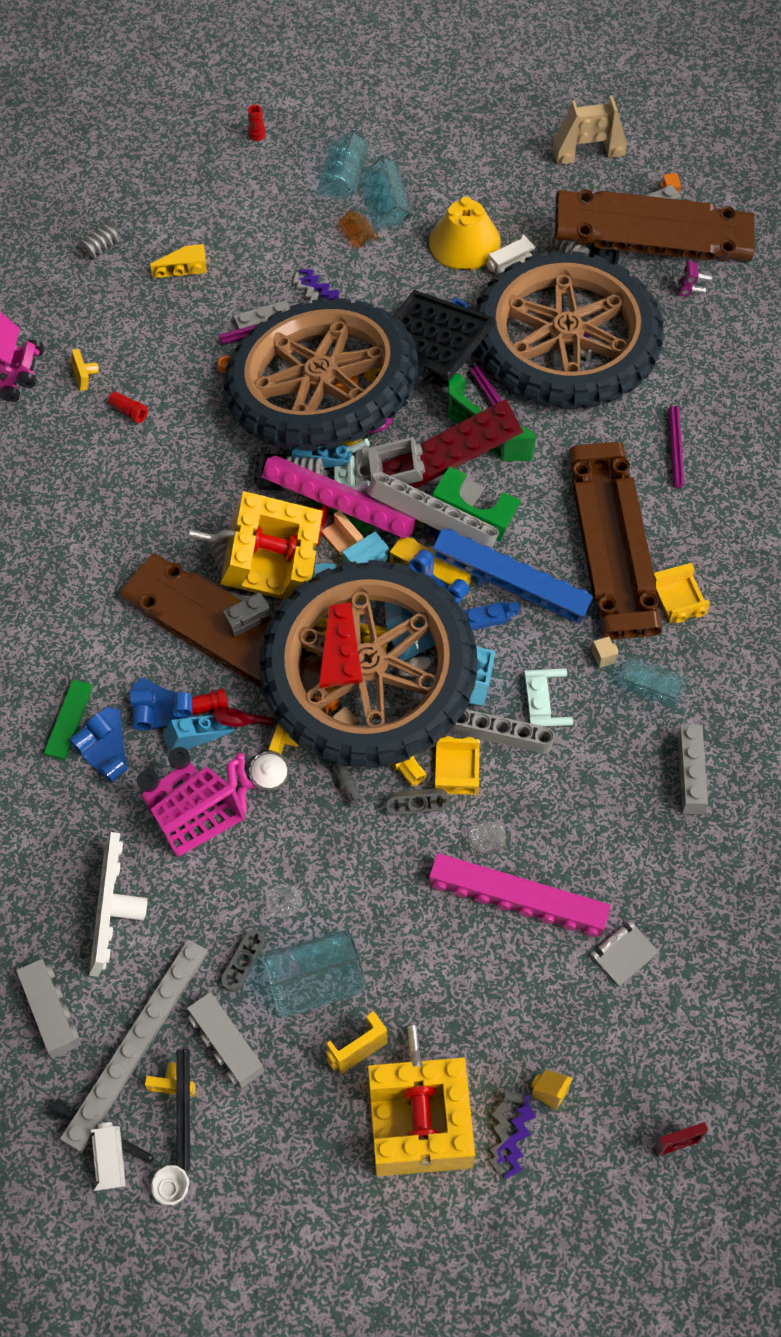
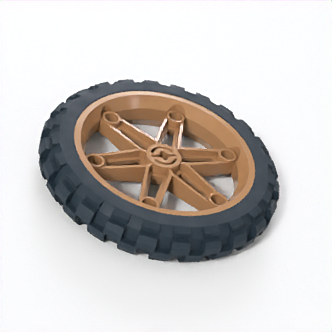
M563 251L548 252L547 256L536 254L526 257L523 263L518 261L506 267L504 272L498 273L488 282V287L484 288L480 293L474 311L494 317L496 324L477 346L475 352L480 357V363L487 373L492 374L498 384L504 389H512L515 396L525 401H528L530 398L536 400V405L549 408L551 404L561 406L560 409L574 410L575 406L582 405L585 409L600 406L602 401L610 403L623 397V393H630L652 372L656 361L659 359L663 344L664 323L662 314L657 308L658 303L654 296L646 290L645 284L637 276H630L629 270L617 263L611 265L606 258L597 255L592 258L586 256L584 252L572 251V254H563ZM555 288V309L523 300L533 293ZM573 289L588 291L604 299L577 309ZM561 296H567L570 312L561 313ZM604 310L603 313L587 322L582 321L583 318ZM527 312H530V313L535 314V315H537V316H540V317H543V318H545V319H548V320L551 321V323H549V322H547V321H545V320H542V319H540V318H538V317H535V316H533V315H531V314H528ZM621 313L628 329L627 342L598 328V326ZM509 315L535 328L536 331L512 345L506 327ZM551 335L553 337L533 348L530 347V345ZM584 335H587V336L592 337V338H594V339H596V340H599V341H601V342H603V343H606V344H608V346H607V345H604V344H602V343L596 342V341H594V340H591V339H589V338H586V337H584ZM573 345V362L568 363L565 346ZM558 349L562 371L542 367L528 359ZM580 349L587 351L591 349V352L613 359L601 367L580 371Z
M335 298L334 301L317 299L305 305L299 303L290 306V309L281 312L280 310L269 316L268 321L257 324L249 332V336H245L240 341L226 367L227 372H225L223 384L224 395L233 418L238 421L239 426L247 433H253L255 438L267 444L273 445L275 443L277 447L292 450L295 447H300L304 451L317 450L318 447L326 446L327 449L340 447L342 442L350 440L352 443L364 438L366 432L376 431L386 424V418L391 419L402 408L405 400L409 398L414 388V382L417 379L418 357L415 343L411 334L407 332L406 327L397 318L394 319L389 312L373 307L369 303L358 300L352 303L349 299ZM324 337L315 352L300 345V343ZM348 337L362 340L373 346L370 349L343 353ZM334 341L336 345L332 356H325ZM293 352L308 360L306 364L298 361L292 355ZM278 356L291 366L283 371L262 377L266 368ZM381 368L377 378L365 391L350 379L372 369ZM335 381L345 386L350 391L349 394L334 386ZM311 388L316 389L308 405L304 404ZM298 392L292 410L280 408L267 400L272 396ZM326 393L343 402V404L315 411Z
M368 560L367 563L353 561L343 563L341 567L334 569L327 568L316 573V577L308 582L303 581L293 589V593L281 602L275 610L276 614L272 621L268 623L259 657V675L267 705L279 726L295 743L323 760H331L337 762L338 765L349 767L366 766V768L382 767L385 764H398L410 760V757L426 752L435 746V743L442 737H446L456 726V722L464 714L470 702L477 678L478 658L477 645L469 619L463 608L455 601V597L445 587H441L435 582V579L423 572L418 573L409 566L395 563V565L387 564L382 560ZM369 600L384 601L398 605L414 614V616L377 638ZM359 601L366 602L362 606L356 605ZM351 602L363 683L341 685L330 693L326 691L328 687L320 688L319 684H317L306 693L301 683L299 669L302 648L323 657L324 648L321 645L323 642L325 643L326 633L313 630V627L329 613L330 605ZM366 615L371 643L361 644L360 616ZM416 623L425 624L421 628H417L414 626ZM408 631L410 635L387 654L382 646ZM428 631L435 642L438 653L436 676L398 659L402 653ZM308 637L315 638L312 642L305 641ZM388 665L416 677L415 682L385 673ZM376 680L377 709L371 710L365 681ZM427 681L433 683L431 687L422 686ZM383 683L426 695L412 711L399 719L385 723ZM360 687L367 726L341 722L330 717L321 709L355 688ZM315 696L322 697L318 702L311 701ZM379 719L381 723L379 725H372L371 721Z

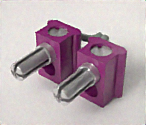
M689 260L684 267V273L679 277H674L673 282H676L679 296H690L691 292L705 294V287L694 285L697 280L711 282L712 275L698 273V263Z

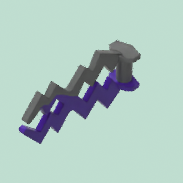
M505 1090L504 1100L492 1114L499 1122L494 1127V1130L502 1142L489 1149L495 1156L489 1162L499 1175L502 1174L498 1163L506 1161L500 1151L508 1148L512 1153L506 1158L514 1168L504 1175L505 1179L522 1171L516 1160L524 1157V1155L518 1149L516 1143L531 1135L523 1123L536 1118L528 1103L529 1094L510 1092L509 1090ZM507 1101L524 1104V1107L517 1109L521 1116L511 1120L519 1132L510 1137L503 1131L511 1126L502 1115L512 1110Z

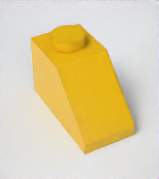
M545 1070L542 1076L537 1074L532 1082L531 1087L534 1088L532 1096L557 1111L569 1090L572 1078Z

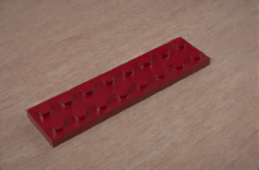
M507 399L421 443L423 454L420 455V460L423 461L425 472L422 473L423 481L408 485L418 488L445 474L449 466L456 468L523 433ZM412 452L396 456L383 463V473L390 476L414 470Z

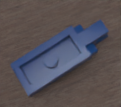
M499 602L467 609L464 612L469 619L471 629L476 630L504 624L506 621L511 620V616L519 615L520 608L518 602L508 604L506 602Z

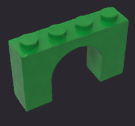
M449 466L432 497L495 527L499 532L496 541L500 542L521 500L503 492L497 504L490 509L472 507L460 495L467 474Z

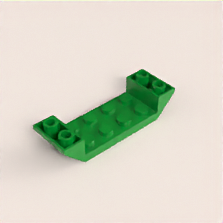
M456 373L451 380L448 379V417L459 424L482 412L478 405H474L465 396V379L462 375ZM521 425L523 433L490 451L502 461H532L536 436L531 430Z

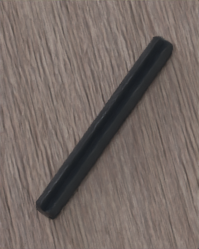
M180 1048L176 1050V1166L184 1171L190 1170V1050Z

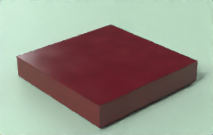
M703 1122L660 1137L653 1148L656 1156L660 1157L700 1143L708 1132V1127Z

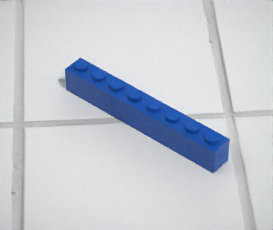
M442 528L431 552L434 558L579 624L584 618L593 597L584 589L572 587L564 580H557L546 572H539L533 569L529 564L517 562L511 556L502 555L489 546H482L472 538L460 536L452 529Z

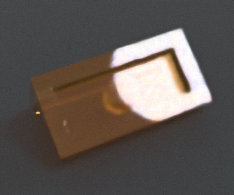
M349 210L339 222L342 229L357 248H361L368 238L377 241L380 238L364 215Z

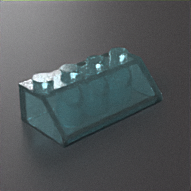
M355 128L331 143L316 193L318 196L345 199L356 193L370 141Z
M383 154L359 176L374 229L402 225L413 215L399 165Z

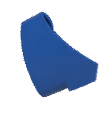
M420 550L409 561L408 565L412 570L427 574L435 579V582L441 587H445L455 597L458 605H460V601L469 592V586L464 580L456 579L448 586L433 574L434 557L428 550Z
M144 677L132 685L130 700L131 707L133 708L134 729L141 731L164 728L168 726L171 720L188 718L192 715L191 694L167 690Z
M106 707L103 711L94 715L81 730L69 739V742L97 772L113 783L128 770L123 745L120 710Z

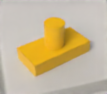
M74 349L71 351L70 364L79 390H87L88 375L98 374L97 362L84 364L80 350Z
M278 724L269 747V752L273 751L274 753L282 754L285 744L299 747Z
M168 1063L165 1078L147 1076L145 1082L147 1090L176 1095V1063ZM190 1081V1097H195L196 1086L194 1082Z

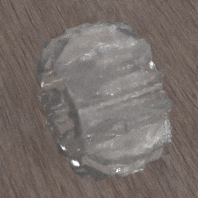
M491 820L474 824L473 828L469 830V844L472 850H475L477 854L483 853L484 855L500 851L501 847L506 845V832L503 825H500L498 821L492 822Z

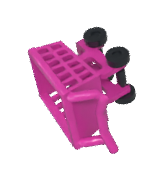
M0 311V374L2 372L7 374L4 379L0 380V395L6 401L17 402L20 398V391L16 386L17 383L24 388H33L36 385L37 379L32 371L36 360L35 357L43 354L44 345L37 340H28L22 346L17 347L16 342L20 328Z
M176 747L169 752L168 761L175 770L160 780L157 773L150 769L142 771L137 777V784L144 791L141 797L148 810L157 820L176 857H180L246 819L247 804L245 792L255 787L252 780L247 779L244 771L245 756L243 753H238L234 759L227 763V783L207 766L198 772L190 762L191 756L188 750L183 747ZM236 775H237L238 780H239V782H240V784H241V787H239V788L237 789V793H236V791H235V788H236V786H237V778H236ZM179 782V785L173 789V785ZM222 800L224 803L218 806L216 803ZM212 806L214 810L208 812L207 809ZM229 807L235 815L229 818L223 810ZM203 813L204 816L199 819L197 815ZM218 813L225 819L220 824L213 818ZM194 819L195 822L189 825L188 821ZM208 819L214 825L209 830L203 824ZM184 824L185 828L179 830L178 828ZM197 826L204 832L199 836L193 830ZM175 831L176 834L170 837L169 833ZM189 832L193 839L187 842L183 835ZM179 838L183 845L176 848L174 841Z

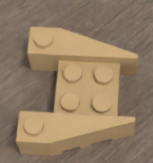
M613 96L609 97V103L584 107H577L575 100H573L567 110L568 114L565 120H562L559 132H556L553 140L552 150L557 165L574 162L576 144L603 141L608 158L625 156L627 141Z

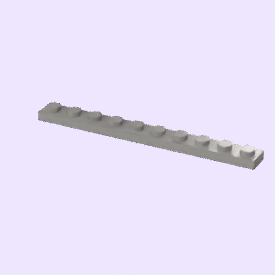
M187 940L61 1136V1142L82 1153L94 1134L91 1130L97 1129V1124H100L205 959L208 954L207 949Z

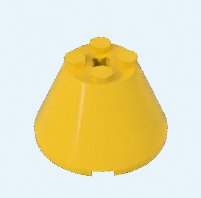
M463 197L461 200L454 202L434 226L429 236V248L434 258L442 265L455 270H460V268L476 270L486 266L488 253L492 254L499 250L501 246L500 234L485 209L470 197Z

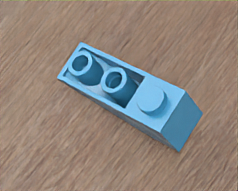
M345 445L331 449L322 446L313 451H304L300 447H295L292 451V459L294 462L295 457H299L301 463L302 458L306 457L309 463V459L314 458L316 463L317 458H321L323 468H329L350 463L352 451L348 452L347 448L349 446Z
M213 715L171 720L163 733V737L169 751L176 747H183L188 750L232 733L235 729L232 726L216 722L213 719Z

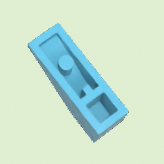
M477 647V678L470 698V704L484 706L495 651Z

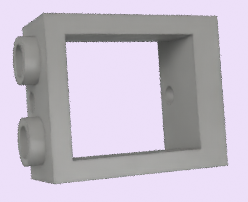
M410 437L368 448L371 478L373 473L383 472V459L412 452L414 470L390 476L406 484L423 481L422 473L425 472L423 461L420 460V455L423 454L420 443L417 444L415 439Z

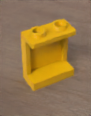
M692 563L654 573L656 595L669 623H681L687 618L694 616L697 618L702 617L708 612L710 602L709 600H704L693 577L695 568Z
M446 736L437 741L435 788H442L448 794L478 795L479 739H474L473 737L458 739Z
M374 1011L366 1016L367 1033L340 1051L335 1048L331 1041L326 1043L327 1051L325 1053L328 1057L326 1060L333 1071L337 1069L340 1074H343L388 1043L387 1029Z

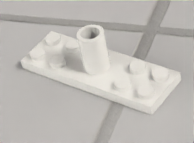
M111 832L104 848L89 976H99L101 970H105L106 963L109 962L110 949H107L113 933V927H109L110 916L144 920L146 915L147 898L113 894L116 876L119 875L120 871L118 858L123 847V842L119 841L120 833Z

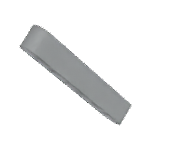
M383 472L373 473L367 490L371 497L440 531L442 528L452 529L460 536L472 538L482 546L493 548L499 534L495 527Z
M416 699L412 701L410 704V711H412L423 699ZM468 709L458 719L465 722H456V726L450 731V733L538 753H548L552 749L554 742V733L550 728ZM482 724V725H485L486 727H484V728H479V727H477V725ZM499 729H504V730H506L507 732H505V733H500V732H498L497 730H499ZM519 734H525L527 737L522 738ZM539 739H547L548 742H541Z

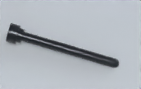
M57 1098L50 1108L49 1115L57 1120L59 1118L62 1120L66 1118L72 1121L76 1112L70 1110V1106L67 1105L66 1101ZM121 1137V1145L124 1151L146 1163L153 1161L154 1157L151 1153Z

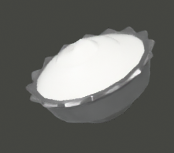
M424 654L411 657L404 662L431 674L434 658ZM395 669V674L398 677L415 682L416 677Z
M273 751L268 753L262 752L261 755H256L255 759L251 761V766L248 769L250 773L249 778L252 780L253 785H256L259 789L266 791L277 790L288 781V776L291 773L289 770L290 764L287 763L286 758L282 757L280 753H274Z

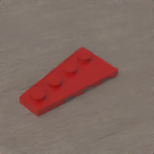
M351 602L329 606L319 683L320 688L363 683Z

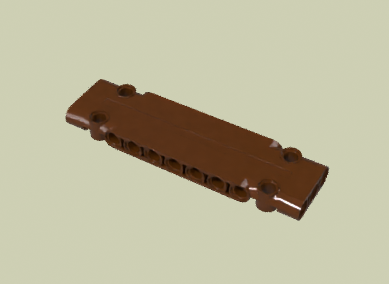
M583 189L580 192L558 190L555 200V239L574 240L580 246L593 242V246L596 248L699 260H712L716 257L721 262H726L730 258L752 261L755 250L754 213L736 211L731 206H724L722 209H719L711 203L610 191H598L593 194L588 189Z
M622 442L575 445L568 450L572 468V482L574 483L573 493L593 600L597 602V616L600 619L603 638L610 637L611 640L656 636L662 632L657 607L656 582L635 481L633 477H630V463L626 457L624 444Z
M156 553L151 554L124 586L120 598L143 611L146 617L153 618L163 629L262 688L259 675L260 648L263 645L265 630L269 621H272V618L234 637L225 621L223 610L242 600L200 575L184 571L180 564L171 563ZM302 648L299 665L300 678L304 690L308 693L320 683L323 657ZM306 653L312 654L308 657L303 656Z

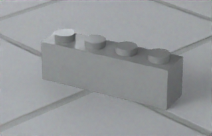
M681 724L677 740L682 814H704L708 805L703 726Z
M41 959L16 970L51 1058L53 1059L77 1048L76 1039L80 1037L75 1025L70 1027L68 1019L71 1018V1014L67 1005L62 1006L60 998L63 997V994L58 984L54 986L52 978L56 976L51 964L46 966L44 960Z
M211 992L188 1007L190 1016L187 1018L194 1029L199 1027L202 1031L201 1039L207 1047H213L216 1052L213 1056L220 1066L225 1064L229 1070L226 1075L233 1085L238 1083L242 1089L265 1072L257 1056Z

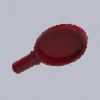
M220 708L213 712V719L216 722L232 727H243L254 723L272 726L274 719L273 717L247 714L235 708Z

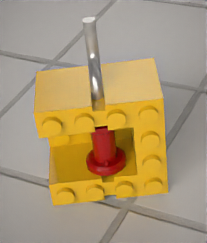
M243 491L233 511L230 530H223L213 535L190 529L188 537L211 543L221 542L223 539L228 538L221 585L254 593L260 592L263 595L287 599L293 593V589L303 581L308 582L312 579L316 556L314 548L318 543L323 511Z
M408 1026L411 1062L368 1065L376 1175L389 1176L472 1169L475 1160V1149L465 1058L422 1061L421 1063L417 1026Z

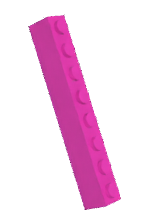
M278 456L268 458L262 478L404 539L413 533L417 519L370 495Z
M437 853L429 877V885H432L438 891L448 890L454 892L458 897L466 898L468 896L475 898L481 904H495L501 910L509 911L511 909L518 911L524 917L534 916L540 918L542 922L547 924H561L567 930L574 931L577 929L584 931L590 937H602L611 907L607 903Z

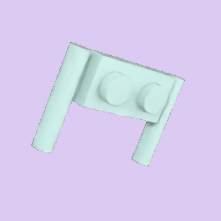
M364 439L350 445L347 450L348 452L351 450L354 453L370 446L368 439ZM353 455L351 456L350 463L347 465L334 467L335 481L360 492L368 489L369 480L355 485V457Z
M567 669L525 670L524 676L530 724L543 727L573 725V717L551 718L547 678L567 677Z

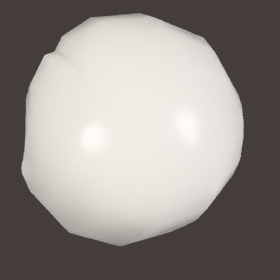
M167 1165L158 1170L153 1177L151 1184L153 1197L162 1205H176L186 1196L189 1179L185 1171L180 1167Z

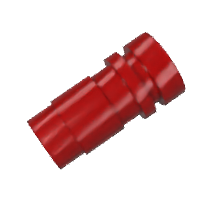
M254 104L248 108V133L252 141L258 142L266 137L262 108L260 105Z
M114 391L109 396L108 404L121 413L126 414L133 421L141 423L147 417L148 407L144 404L133 401L117 391Z
M224 688L217 689V692L213 690L209 694L192 697V715L206 713L219 708H229Z

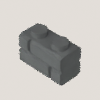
M260 592L223 610L225 621L234 637L256 627L261 622L271 619L269 606Z

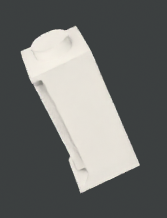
M523 234L521 240H517L492 254L488 253L487 267L496 275L504 272V269L518 261L523 263L526 257L533 256L530 251L534 250L535 246Z
M112 1122L97 1124L98 1129L91 1130L92 1133H95V1136H92L96 1181H99L94 1191L124 1187L126 1184L120 1127L112 1126Z

